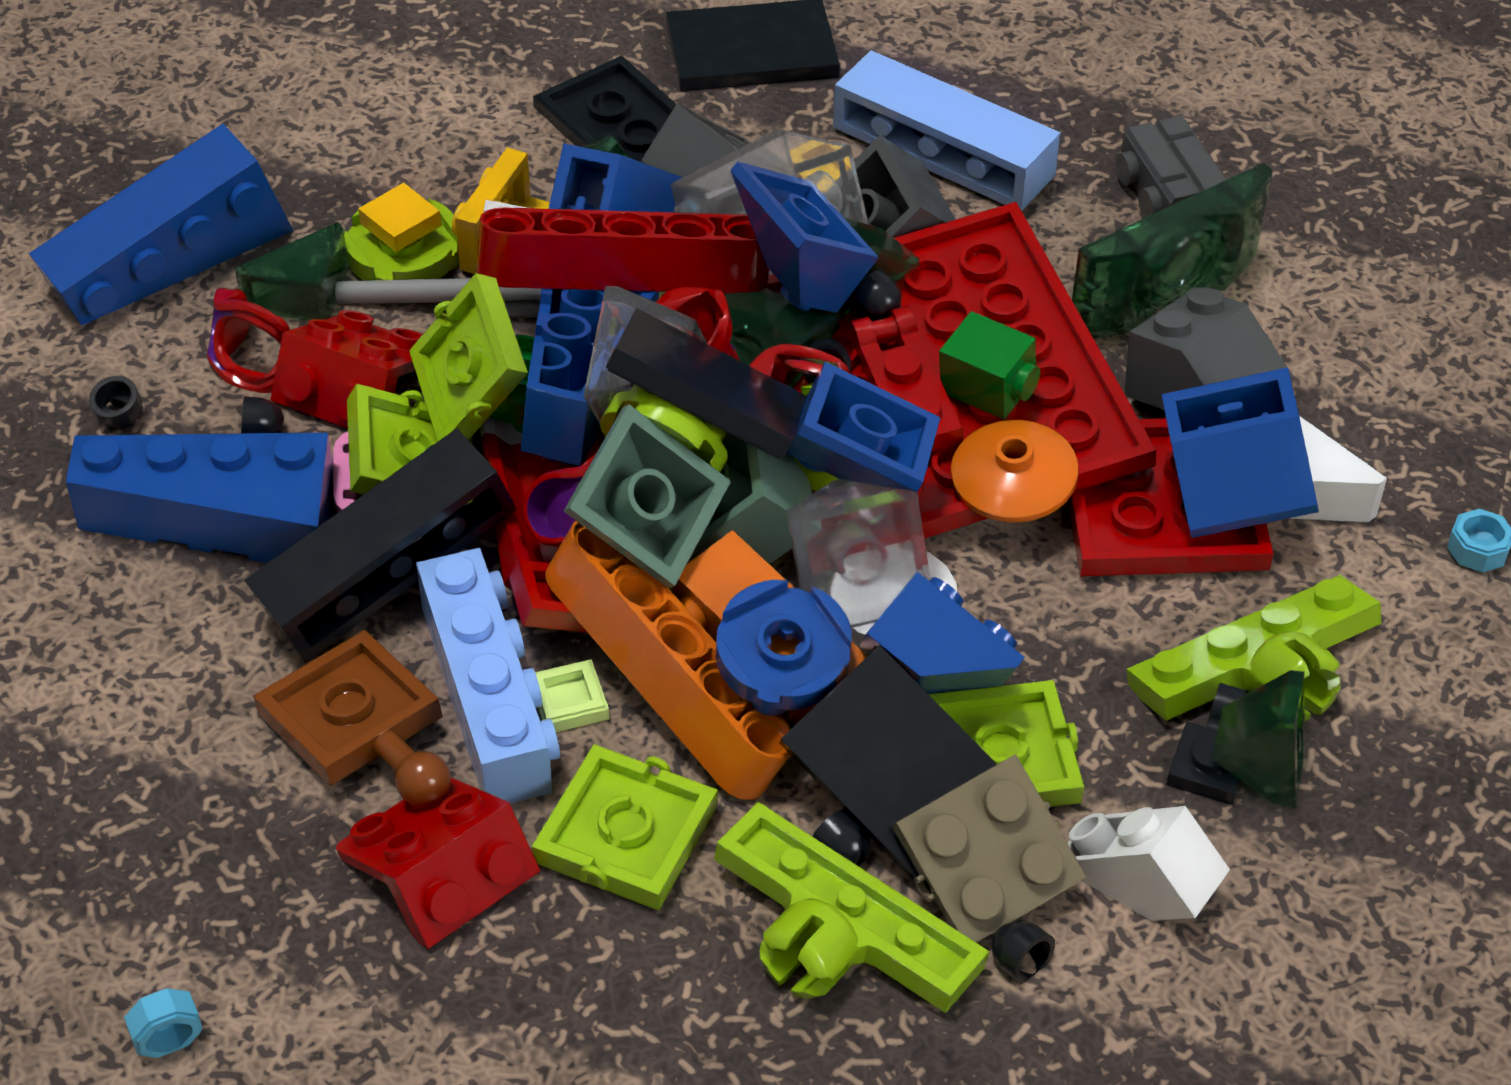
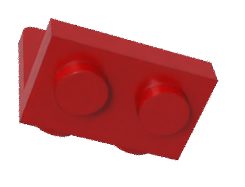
M353 310L339 311L338 316L328 319H311L308 325L283 332L270 401L348 429L347 399L356 383L395 394L398 377L415 371L409 350L423 334L404 328L388 330L373 325L374 318L372 316Z
M452 777L449 790L440 801L421 807L412 805L403 799L385 812L374 813L359 820L351 828L350 835L336 845V850L343 862L388 885L411 935L421 946L427 949L440 942L540 872V868L510 803Z

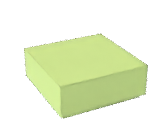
M592 659L535 672L542 697V707L536 708L540 721L551 719L556 732L610 719L609 707Z

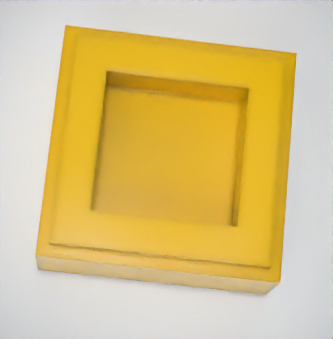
M405 183L398 185L358 208L360 224L395 252L441 226L440 210Z

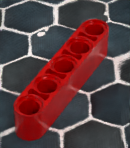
M504 207L487 210L480 217L476 273L496 278L498 286L503 288L668 292L678 287H702L719 289L723 293L747 294L762 291L768 284L770 269L765 263L747 215Z

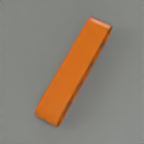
M575 521L545 572L546 582L550 589L717 784L728 794L744 800L759 798L768 789L791 756L779 743L781 738L791 730L790 726L780 715L768 716L759 713L753 708L750 701L740 697L728 686L717 667L715 659L716 642L669 588L579 522Z

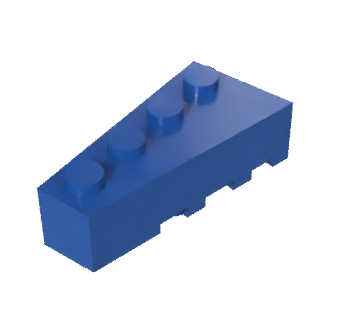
M221 124L30 252L29 255L49 286L78 322L84 325L294 230L258 161L224 124Z
M541 289L539 313L526 389L520 451L543 456L546 460L553 463L582 465L601 433L600 420L610 402L617 393L626 391L630 384L629 381L607 371L606 365L636 307L648 313L653 304L659 299V291Z
M328 433L74 436L66 478L69 497L76 523L80 530L153 543L160 539L187 544L189 549L212 553L214 549L248 555L249 560L268 563L318 528L322 523L332 518L334 499L333 461Z

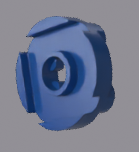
M767 580L740 591L727 604L723 612L722 621L717 628L715 659L724 681L736 694L750 701L753 708L759 713L768 716H777L783 714L786 710L804 709L819 703L847 676L849 670L852 629L847 615L841 606L826 592L810 586L809 592L800 588H788L789 580ZM779 634L784 641L796 638L800 643L795 647L794 654H776L770 650L772 644L771 636Z

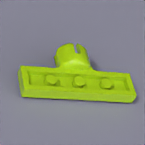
M1342 575L1325 579L1313 587L1279 602L1270 603L1261 610L1227 625L1216 627L1209 633L1170 650L1159 652L1154 657L1127 668L1128 685L1142 702L1166 721L1214 700L1220 683L1253 691L1264 703L1285 719L1306 721L1310 719L1311 713L1304 707L1313 714L1321 715L1335 701L1340 691V676L1334 672L1340 667V662L1327 648L1380 625L1381 602Z
M757 802L716 844L714 856L716 862L785 908V911L764 931L759 951L765 971L779 986L784 984L801 964L805 967L807 973L791 989V994L796 997L810 999L826 995L853 965L866 963L875 966L946 1013L985 969L990 951L760 802Z

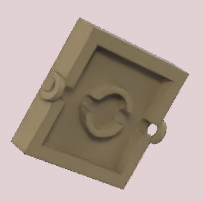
M1016 754L891 825L919 873L914 878V881L922 897L928 903L934 900L946 923L976 943L996 932L1004 924L1013 922L1087 878L1058 828L1061 826L1060 821L1054 820L1048 810L1051 807L1047 801L1043 802ZM924 881H926L927 884L929 885V887H930V889H931V893L929 892V890H928L927 887L925 886Z

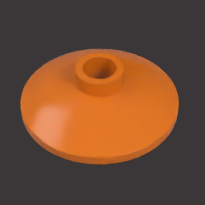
M1007 420L979 428L962 441L952 459L951 477L958 497L977 514L1000 522H1028L1055 512L1068 501L1077 484L1078 462L1075 452L1068 441L1051 428L1030 421Z

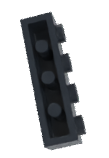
M456 428L384 481L375 485L370 491L335 516L322 523L318 528L279 556L270 560L265 566L244 581L270 619L306 663L418 582L416 562L458 553L517 509L498 472Z

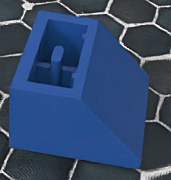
M563 143L548 209L681 213L688 180L619 154Z
M1288 367L1162 394L1191 538L1319 512Z
M918 572L915 573L869 629L859 647L868 656L880 645L927 694L1003 686L1025 658L1015 650L1017 642L1006 629L988 619L981 623L961 607L964 600L953 587L936 577H932L929 581Z

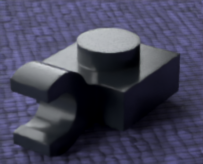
M1220 683L1206 727L1186 721L1168 773L1167 786L1226 804H1233L1252 742L1251 740L1234 736L1246 690Z

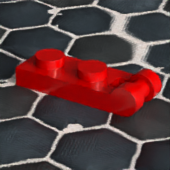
M908 305L890 311V317L873 322L869 317L850 321L852 341L869 382L941 417L931 453L960 445L963 441V427L918 332L911 307ZM895 340L899 347L881 351L879 346Z

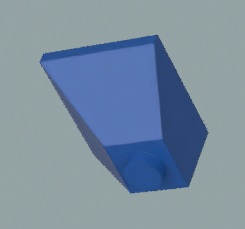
M737 161L730 172L765 263L783 284L780 288L782 295L790 303L802 310L808 311L810 308H816L837 313L879 257L812 181Z
M825 362L806 397L796 434L787 454L795 457L803 466L810 470L826 472L841 480L918 492L924 481L941 417Z

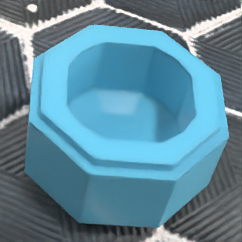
M1483 509L1458 514L1447 549L1459 565L1482 573L1504 567L1511 548V527L1503 516Z
M166 988L140 998L124 1016L137 1055L159 1058L187 1047L203 1030L198 1011L189 991Z

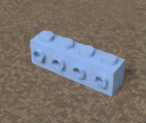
M872 50L835 84L833 128L868 144H871L881 135L921 160L927 170L1004 205L1017 202L1021 211H1023L1056 175L1061 132Z
M480 548L416 562L422 611L480 790L506 800L509 803L553 793L550 761L560 758L559 743L552 720H539L536 708L542 707L539 683L533 668L524 670L521 668L518 658L525 657L523 639L517 620L514 618L505 621L502 610L508 608V601L499 570L488 572Z

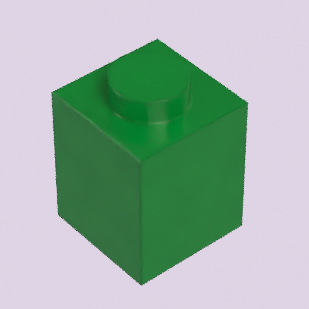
M972 311L939 350L940 380L947 395L1003 420L1007 418L1020 400L1026 401L1031 397L1040 378V368L1036 366L1035 337Z

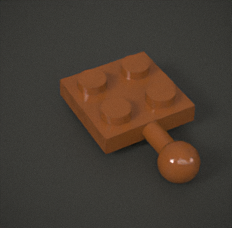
M366 630L361 631L253 695L258 714L329 786H332L380 756L396 772L395 783L400 796L412 805L421 807L432 805L440 801L449 790L451 774L446 762L432 752H415L404 742L443 717L439 698Z

